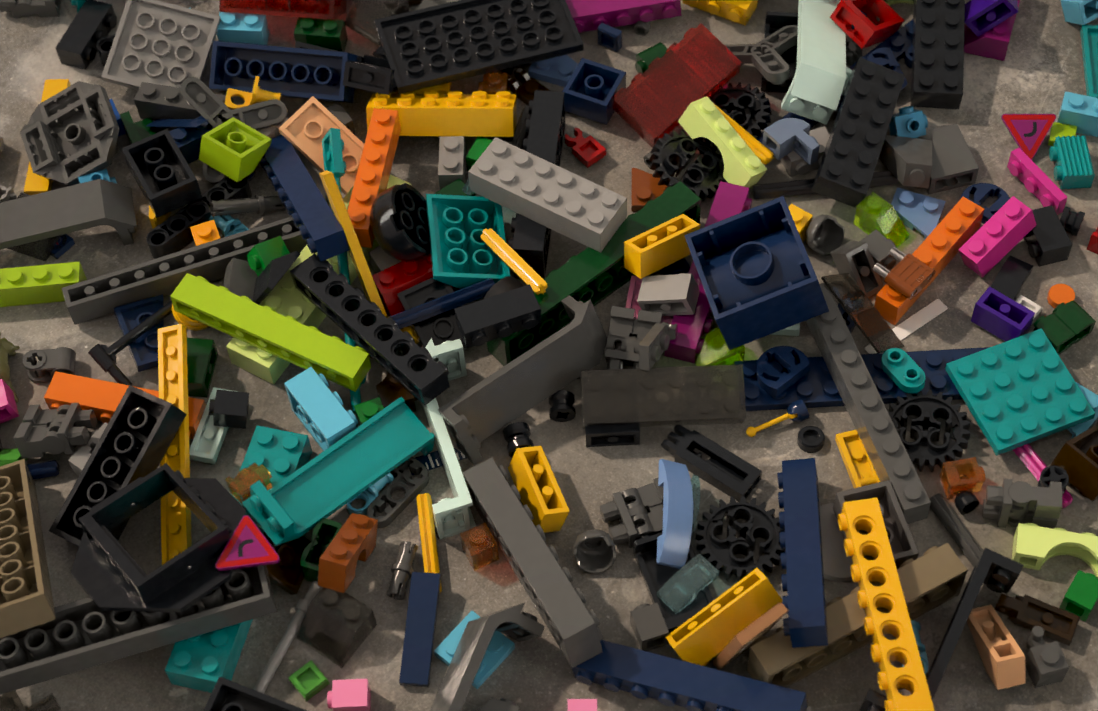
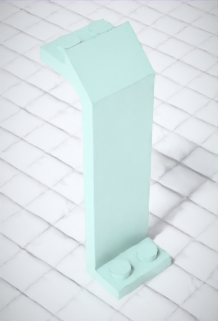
M798 0L797 67L793 81L781 103V109L827 124L833 111L837 110L846 81V33L830 18L841 0Z
M431 338L425 348L431 354L432 359L436 362L440 361L446 366L449 372L447 375L448 380L466 376L464 349L461 340L445 341L440 345L434 346ZM434 398L427 405L422 403L431 432L435 435L434 441L454 498H444L438 503L432 504L436 530L441 540L476 529V524L469 507L473 505L445 422L438 411L439 405L436 398Z

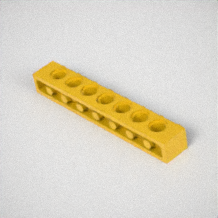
M878 498L843 502L842 513L838 514V525L840 531H845L847 539H844V548L847 557L851 556L853 565L850 567L853 582H858L860 591H857V599L860 609L864 608L866 613L864 618L865 632L867 635H871L873 640L871 655L873 662H878L879 664L878 683L880 690H885L887 696L885 711H935ZM858 530H864V531L868 532L869 534H865V535H864V534L858 533L857 531H858ZM869 555L874 557L875 560H867L863 556ZM877 581L882 586H874L870 582ZM883 607L886 608L889 612L881 613L877 610V608ZM891 634L896 637V640H888L883 635ZM898 661L902 663L904 667H894L890 662ZM906 689L911 695H901L897 690Z

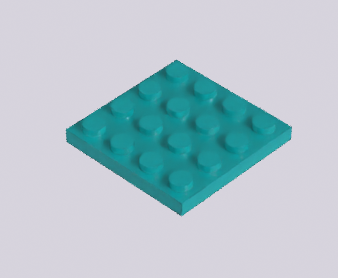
M1042 328L947 363L945 367L946 372L996 456L1089 421L1096 414Z

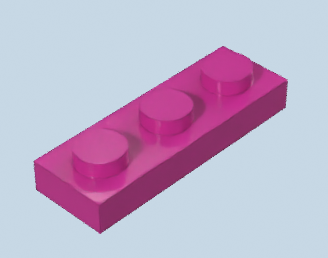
M1019 147L1011 151L1007 165L1010 173L1016 176L1025 185V188L1038 198L1043 207L1052 205L1056 214H1061L1068 197Z

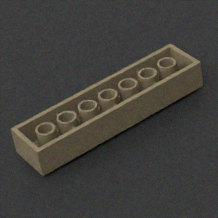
M25 459L0 467V638L14 635L20 631L43 625L56 619L36 486Z
M948 543L941 547L933 546L929 548L920 558L916 560L913 558L908 559L897 569L910 620L927 613L960 594L968 570ZM877 581L871 583L874 586H882V584ZM859 586L855 587L851 594L844 598L836 597L827 603L828 645L792 648L791 638L784 635L783 626L768 638L762 636L756 639L750 646L747 671L752 679L788 687L872 642L871 635H867L864 628L865 609H860L858 604L857 591H860ZM877 608L881 613L889 612L886 608Z

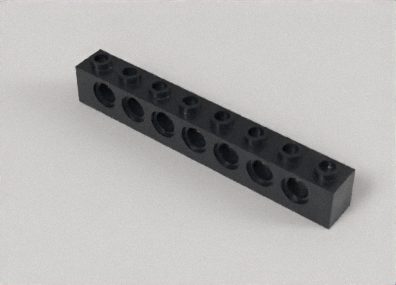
M314 253L290 271L295 287L424 405H427L450 387L447 376L449 372L442 362H436L432 359L431 354L424 346L419 347L407 331L402 332L390 316L386 318L376 303L367 301L362 291L357 287L353 288L342 273L337 274L327 260L320 261Z

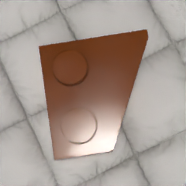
M632 168V212L641 210L648 201L654 200L663 194L667 187L665 184L658 185L660 178H654L653 174L637 168Z

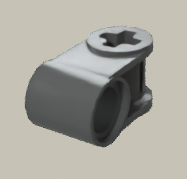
M60 347L56 349L31 350L23 356L22 361L24 367L28 369V378L34 383L51 382L55 371L75 375L76 352L71 348Z

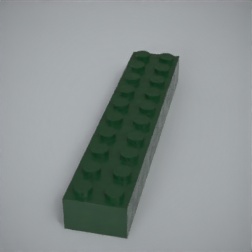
M680 181L673 187L670 186L665 189L663 194L656 199L648 201L641 210L635 214H630L601 253L587 246L584 251L572 256L566 264L559 269L552 270L544 279L548 284V287L545 289L546 292L544 294H536L534 292L541 308L542 324L529 330L524 329L512 333L505 338L488 341V351L505 366L570 324L571 322L561 300L569 295L576 301H582L583 303L591 299L593 306H596L630 281L631 275L636 276L624 268V242L681 214H685L700 224L701 199Z

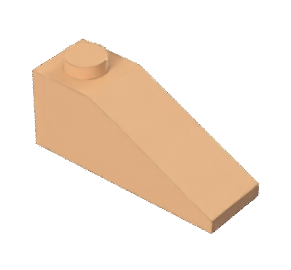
M987 605L973 608L967 623L985 670L997 690L1026 684L1025 655L993 606Z

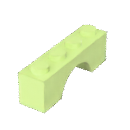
M707 96L691 102L678 120L692 139L704 137L711 140L718 147L724 161L723 177L728 183L752 189L753 185H756L768 170Z
M1018 523L1013 539L1012 560L1023 564V568L1040 570L1043 564L1054 556L1071 555L1086 562L1093 570L1095 576L1098 577V536L1088 532H1069L1064 528L1040 527L1034 523Z

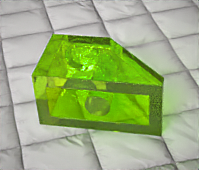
M872 192L857 205L854 225L869 235L877 229L884 237L892 240L897 248L909 238V233L893 205L875 192Z
M719 327L711 330L710 333L706 334L696 363L695 379L697 382L733 367L734 361H744L745 346L742 345L729 350Z

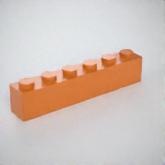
M374 108L347 210L361 247L372 248L375 237L370 225V211L377 196L387 189L401 132L398 110Z
M963 196L912 254L936 271L932 280L911 300L886 283L876 295L873 313L895 326L959 252L958 249L980 228L985 209Z
M55 371L44 399L49 409H58L61 405L79 403L82 410L93 409L97 420L108 424L129 385ZM136 387L159 398V391ZM188 397L190 439H194L206 407L204 400Z

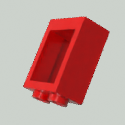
M841 0L830 16L861 49L883 42L898 31L905 21L884 0Z

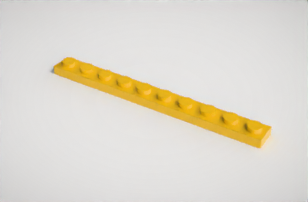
M183 324L158 329L159 398L172 403L187 415L160 462V467L167 463L174 472L179 470L184 478H190L187 327ZM173 491L161 498L162 565L192 546L191 510Z

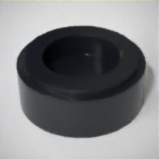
M806 426L799 431L797 444L801 450L807 453H816L823 448L825 435L821 429L815 426Z

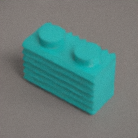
M1086 136L1056 137L1054 145L1050 147L1049 157L1050 161L1055 162L1054 179L1059 181L1060 189L1091 188L1095 174Z

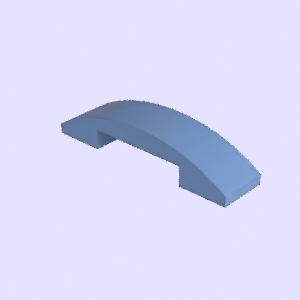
M660 459L658 486L663 487V534L657 537V564L683 569L688 556L693 523L691 479L685 464Z

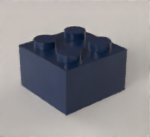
M582 58L562 91L565 96V111L607 125L626 92V72Z

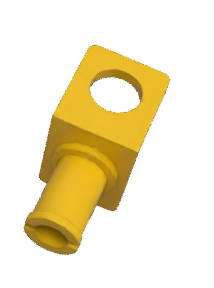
M256 76L252 93L228 88L225 105L230 110L272 99L280 100L281 93L260 89V86H258L259 76ZM239 96L243 98L244 103L236 105L231 101V98Z

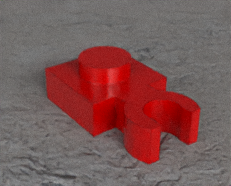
M574 128L575 138H571L567 134L564 135L565 144L572 147V154L587 168L606 156V149L591 135L584 138L579 128Z

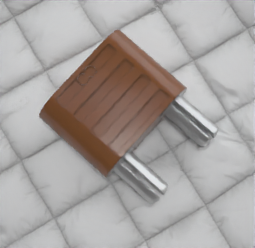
M895 247L890 250L889 255L900 262L891 271L880 263H876L873 267V271L885 278V283L910 300L932 280L936 272L910 253L906 255Z

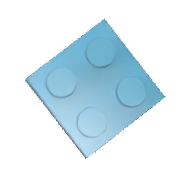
M471 610L434 650L435 656L449 666L467 623L480 618V616ZM494 631L472 683L476 689L487 680L515 649V643L501 632Z

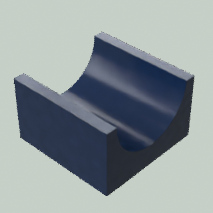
M784 196L684 235L715 321L729 350L829 312L819 281Z

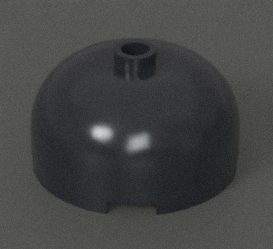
M407 183L394 185L380 193L374 200L370 211L371 230L379 246L389 256L406 262L416 261L431 254L426 199L422 194Z

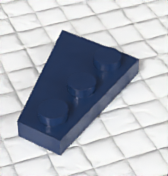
M163 294L114 308V314L123 336L164 306ZM164 319L128 345L138 372L158 367V329L164 328Z

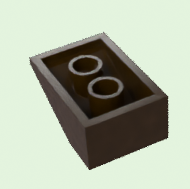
M1098 424L1067 441L1051 463V465L1062 467L1069 476V482L1078 489L1081 495L1089 498L1092 502L1098 499Z

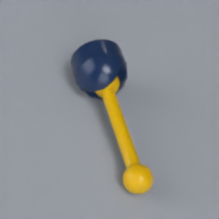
M802 399L796 400L788 406L787 414L757 427L750 426L746 429V434L749 437H754L757 432L786 419L794 422L807 420L810 418L808 409Z

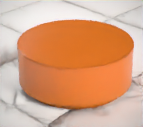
M1055 284L1049 290L1047 301L1053 308H1056L1063 302L1066 304L1075 299V292L1066 284Z

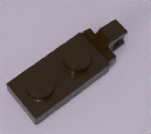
M1001 593L995 607L996 611L1007 615L1008 620L1029 630H1032L1035 626H1040L1044 630V636L1068 646L1072 642L1080 619L1077 615L1028 595H1024V597L1016 595L1015 598Z

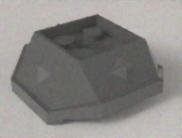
M78 81L40 103L32 113L28 125H24L20 134L33 172L66 186H72L79 183L78 177L100 171L112 164L113 156L118 152L117 138L120 128L106 89L100 85Z

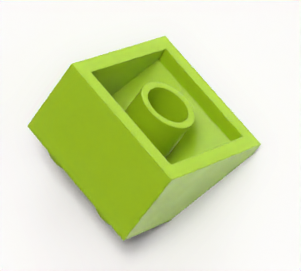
M233 117L202 135L199 160L228 176L230 179L239 182L254 172L271 145L272 139Z

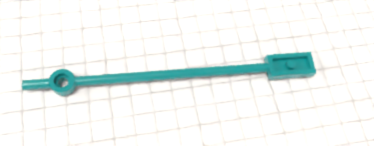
M330 128L322 139L324 171L328 170L333 173L341 193L340 178L346 172V163L343 161L342 155L344 141L341 139L340 129ZM347 252L337 255L339 274L342 273L347 278L350 284ZM344 332L345 343L355 347L356 342ZM366 376L356 392L350 390L353 414H356L354 405L362 403L360 387L365 383Z

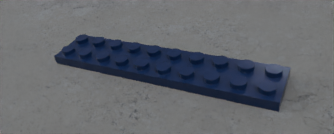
M990 347L911 351L906 353L925 373V386L921 390L923 395H927L928 390L931 389L935 397L941 391L943 392L942 399L944 400L950 396L953 397L952 400H963L945 370L946 364ZM883 353L861 354L883 403H897L898 396L906 400L907 393L902 391L882 369L881 360ZM822 356L807 357L810 362V372L778 396H773L760 387L757 381L756 368L758 360L734 361L739 412L787 409L792 402L799 399L803 400L807 408L845 406ZM794 358L795 365H798L799 362ZM768 359V363L780 373L785 372L788 374V371L775 359L772 362Z

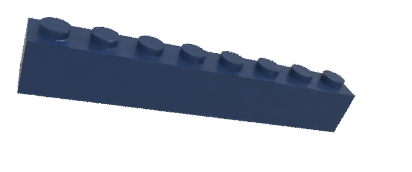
M283 135L271 138V145L262 157L260 165L262 168L264 167L268 179H271L275 191L278 192L281 202L285 204L289 216H292L296 228H299L303 240L306 241L311 254L316 253L319 260L324 261L349 251L350 249L342 226L292 144Z
M815 458L782 461V472L777 473L779 489H783V492H778L780 509L784 508L783 512H779L780 528H785V532H780L781 549H786V553L780 554L782 570L787 572V574H781L783 592L787 591V596H782V603L788 610V618H783L784 635L790 636L792 648L828 645L816 461Z
M605 640L600 641L602 653L574 668L571 667L575 678L581 683L587 685L592 683L600 684L613 692L622 690L631 693L639 699H647L648 697L658 700L663 705L669 707L678 705L685 707L689 711H806L808 707L805 692Z

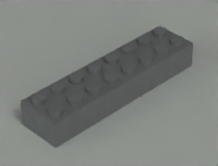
M490 458L462 472L474 507L570 666L574 668L602 653L600 641L604 638L598 627L600 622L593 609L587 610L584 605L586 599L579 587L574 589L571 582L573 579L566 566L560 567L557 562L560 559L553 545L547 546L545 542L547 538L539 524L535 526L532 522L534 517L527 504L522 506L519 501L521 496L514 484L510 486L507 482L509 477L502 465L497 466L493 458Z

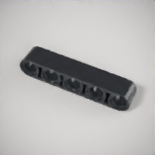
M227 176L203 193L201 199L186 205L147 234L146 241L153 258L156 259L179 252L192 243L194 238L190 227L209 221L211 217L209 207H213V205H209L211 200L251 198L252 193L248 178L245 177L236 182Z

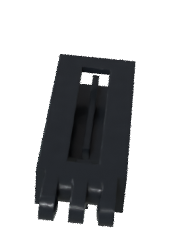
M680 424L673 428L675 433L670 432L667 438L669 440L664 439L661 443L665 450L675 455L674 462L685 464L688 471L728 496H733L738 502H740L742 496H745L746 499L761 480L762 471L696 430L691 432ZM696 448L701 452L705 453L710 457V459H707L706 461L703 460L702 453L699 452L697 454L696 452H694V449Z

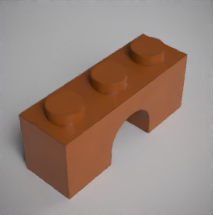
M351 513L319 558L318 586L345 593L355 578L357 561L366 562L376 547L377 519L363 514Z

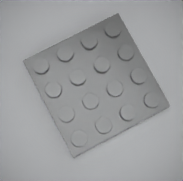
M127 0L101 76L102 80L139 90L142 82L181 88L182 82L189 77H196L202 81L213 47V41H215L217 29L221 21L220 16L159 0Z

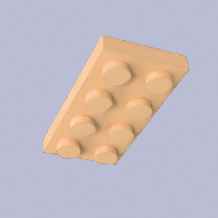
M312 96L279 127L278 132L321 172H324L322 139L330 128L340 129L341 139L344 141L343 161L346 163V172L340 178L341 191L346 195L354 186L364 143Z

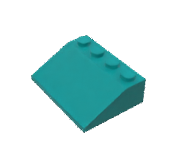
M426 194L433 279L463 289L489 278H492L494 283H497L500 279L510 276L509 267L480 237L485 228H492L506 242L501 205L480 196Z

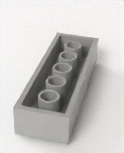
M497 137L494 138L468 171L470 191L600 253L627 217L626 197Z

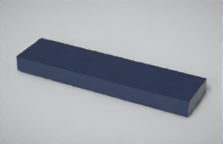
M412 572L399 679L400 685L429 687L441 581L440 573Z

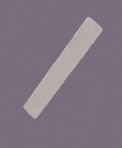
M936 299L864 349L869 354L883 353L946 311L948 307L939 299Z

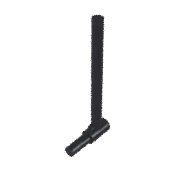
M172 301L111 346L107 347V345L97 344L88 354L117 383L132 386L131 381L116 366V354L172 313Z

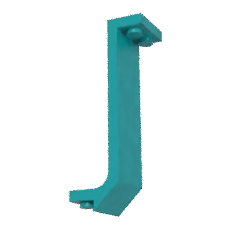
M401 396L271 489L267 490L260 480L250 486L251 497L242 502V504L275 545L298 539L314 528L322 518L332 515L417 452L421 451L426 456L433 451L435 435L428 431L405 404V400Z

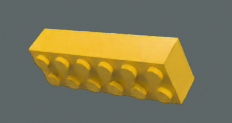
M414 91L389 95L376 92L372 94L366 106L367 132L374 108L398 110L401 126L400 136L514 137L517 124L516 94H511L508 91H499L496 94H487L485 91H475L472 94H462L461 91H450L448 94H438L437 91H425L424 94H414Z

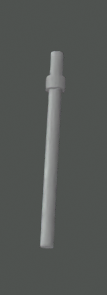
M317 581L312 582L304 598H300L295 607L296 613L253 690L264 694L303 621L311 615L315 607L313 603L322 589L321 586H318Z

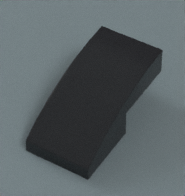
M1010 255L994 279L991 287L1015 300L1020 293L1022 285L1031 274L1033 265Z

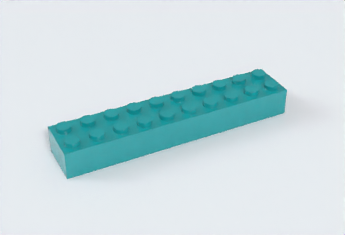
M258 425L255 428L231 495L244 507L248 516L262 534L264 530L242 502L251 497L250 486L258 480L269 490L309 462L313 451L308 435ZM253 619L175 642L165 668L171 684L212 693L219 677L231 681Z

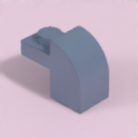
M784 118L764 129L762 144L773 152V156L778 160L795 151L809 165L818 161L820 145L814 137L809 136L810 124L797 118Z

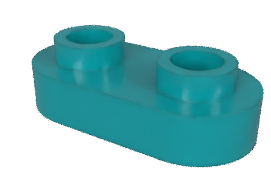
M890 348L883 353L881 360L882 369L902 391L913 394L920 392L924 388V371L904 350Z

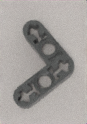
M410 457L402 465L390 472L395 479L369 505L367 509L368 517L378 520L377 528H384L390 525L429 483L427 468L414 457ZM410 472H412L415 475H419L421 473L422 478L419 479L416 477L412 480ZM402 490L406 493V496L402 500H394L391 498L392 493ZM383 511L385 512V516H384V517H382V516L379 515V516L376 518L375 512H379V513H382Z

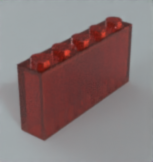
M219 0V12L334 20L347 10V0Z
M702 23L696 28H690L684 34V39L678 44L676 42L673 43L662 58L657 57L654 59L647 71L643 74L641 72L632 79V84L626 89L621 88L613 97V110L652 148L659 138H663L665 133L669 134L675 126L680 125L678 120L691 102L706 96L710 99L740 72L742 62Z

